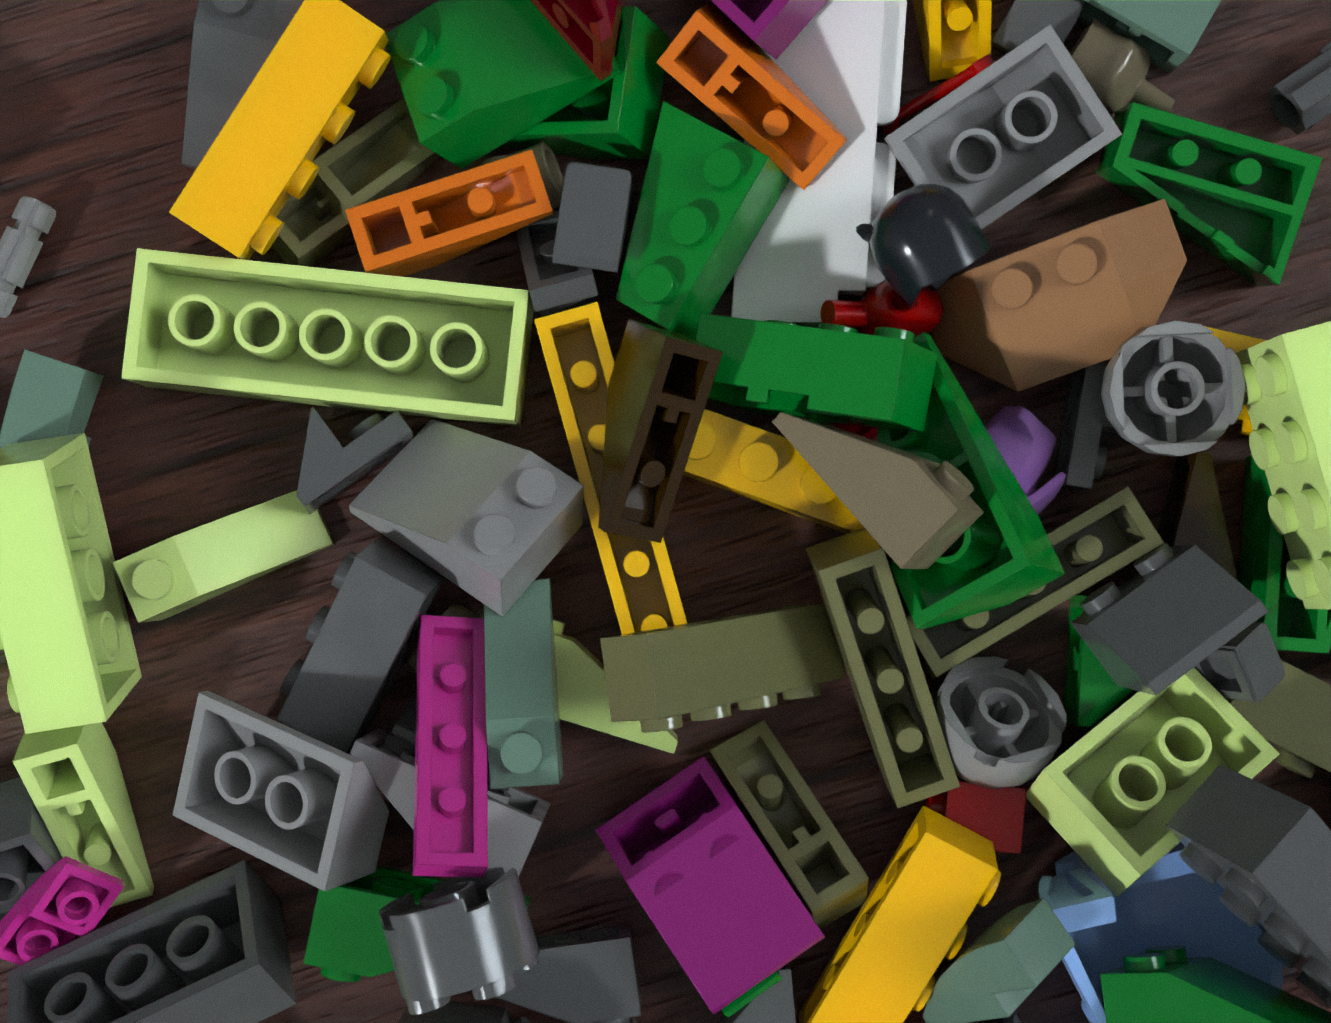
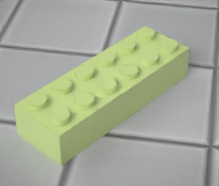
M137 248L121 378L150 388L383 413L398 411L402 415L521 427L534 306L529 290Z

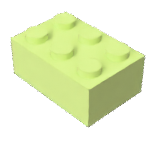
M1192 668L1157 695L1138 691L1044 768L1026 792V798L1113 894L1118 897L1180 843V840L1170 831L1166 824L1220 764L1253 779L1280 753L1195 668Z

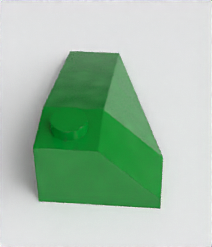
M922 332L914 338L913 343L938 354L924 433L877 428L878 442L939 464L946 461L953 465L974 487V491L969 496L984 513L928 569H900L890 557L891 570L917 629H926L1009 605L1065 574L1036 511L929 334Z

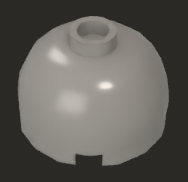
M1171 321L1141 329L1117 348L1104 370L1101 397L1107 419L1121 438L1146 453L1173 457L1207 450L1218 442L1215 440L1225 433L1229 425H1233L1242 412L1246 383L1240 359L1232 348H1226L1220 339L1210 334L1213 331L1202 324Z
M995 656L970 658L953 667L939 688L933 704L956 775L973 785L988 789H1003L1026 783L1038 776L1048 766L1062 742V732L1066 727L1067 714L1058 694L1040 675L1027 669L1023 676L1014 670L1004 668L1008 660Z

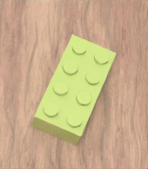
M1331 321L1279 335L1235 353L1240 359L1246 383L1243 405H1246L1253 428L1249 435L1251 454L1257 466L1265 470L1272 494L1268 499L1269 516L1277 532L1284 535L1291 559L1286 566L1287 578L1296 597L1303 600L1305 609H1331Z
M85 433L7 444L0 448V650L5 652L10 671L7 682L8 700L11 708L16 713L20 712L25 734L106 722L142 677L120 580L113 565L115 559Z

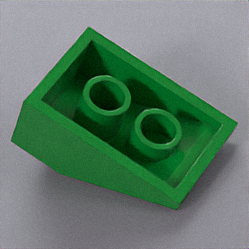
M441 0L428 6L386 34L389 40L387 48L391 55V60L420 144L461 169L621 74L614 56L612 75L600 81L531 0Z
M636 6L622 7L615 50V59L621 74L500 147L523 150L544 141L553 153L558 155L594 160L649 159L658 124L665 70L656 62L668 48L670 37Z
M377 865L375 873L328 891L318 889L303 964L321 967L320 973L322 976L341 982H357L361 979V976L373 977L394 971L378 914L379 910L388 903L411 892L413 893L415 904H420L421 897L434 891L432 884L446 879L434 876H413V872ZM524 895L527 909H529L531 896Z
M1185 946L1153 947L1145 949L1146 953L1122 956L1123 967L1100 974L1106 1023H1331V1012L1211 957L1187 958Z

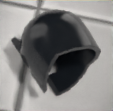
M919 184L896 194L879 211L875 220L869 224L864 223L856 227V232L860 237L870 243L876 266L909 310L917 306L916 300L925 286L928 285L932 292L937 291L956 272L975 262L990 249V243L964 199L952 189L938 184Z

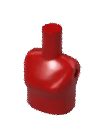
M885 280L880 285L869 288L857 301L826 300L821 307L820 317L822 323L851 327L861 334L874 335L875 327H891L910 331L915 334V338L922 332L929 333L934 330L941 320L943 307L938 292H932L930 287H924L916 300L917 306L909 310L892 286Z

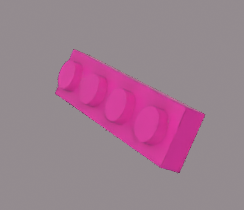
M421 615L418 625L413 876L484 878L488 868L484 619Z

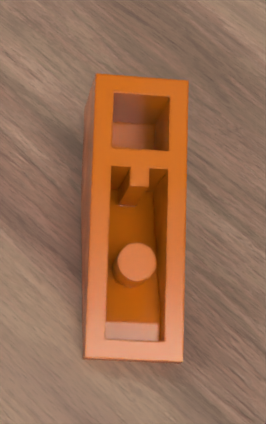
M711 3L696 10L656 62L755 149L769 156L777 167L803 190L806 189L847 140L840 130L763 49Z
M532 149L345 210L365 272L401 277L438 266L553 214Z

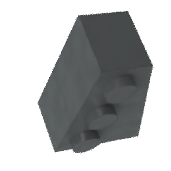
M383 534L359 554L350 551L341 562L333 577L331 585L339 589V592L331 608L324 605L315 616L307 631L305 639L313 643L306 660L304 661L299 658L293 664L281 685L280 692L288 697L277 719L305 735L348 754L355 740L363 737L404 665L402 660L418 630L420 616L432 615L434 610L430 609L429 606L440 585L447 578Z

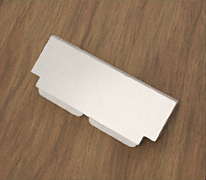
M828 0L777 59H774L763 49L840 130L847 140L805 190L785 175L789 180L787 186L734 274L731 317L758 321L778 320L800 326L818 328L819 324L822 323L820 317L821 307L826 300H838V295L862 296L866 288H874L886 280L874 262L870 243L860 237L856 232V227L864 223L869 224L875 220L879 211L894 196L896 156L887 144L876 142L877 126L890 125L899 114L907 0ZM744 139V142H743L744 144H746V145L750 146L751 148L755 149L750 143H748V142Z

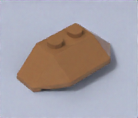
M1162 199L1100 219L949 279L937 290L941 298L943 311L940 322L931 331L933 340L940 353L1018 392L1111 359L1122 343L1141 329L1156 325L1187 262L1166 200Z

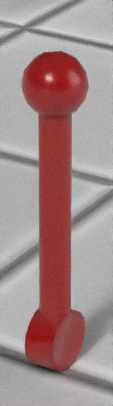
M989 54L980 58L967 69L900 107L895 121L887 126H877L878 131L886 135L891 134L899 128L901 121L946 96L993 64L992 56Z

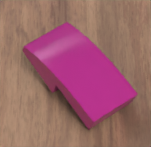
M65 856L41 875L0 921V958L21 966L71 942L76 935L82 937L92 932L123 890V880Z

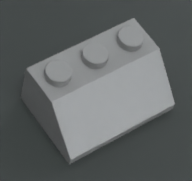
M210 691L199 692L173 816L323 891H328L375 873L389 810L364 761Z

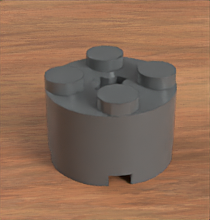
M503 867L489 868L484 878L452 877L432 884L434 891L421 897L420 904H415L413 893L411 892L388 903L378 912L401 996L406 1001L411 1015L436 1010L449 1003L451 1000L450 996L472 990L475 1000H486L502 995L516 987L514 974L531 969L539 963V947L518 874L514 868H511L506 873Z

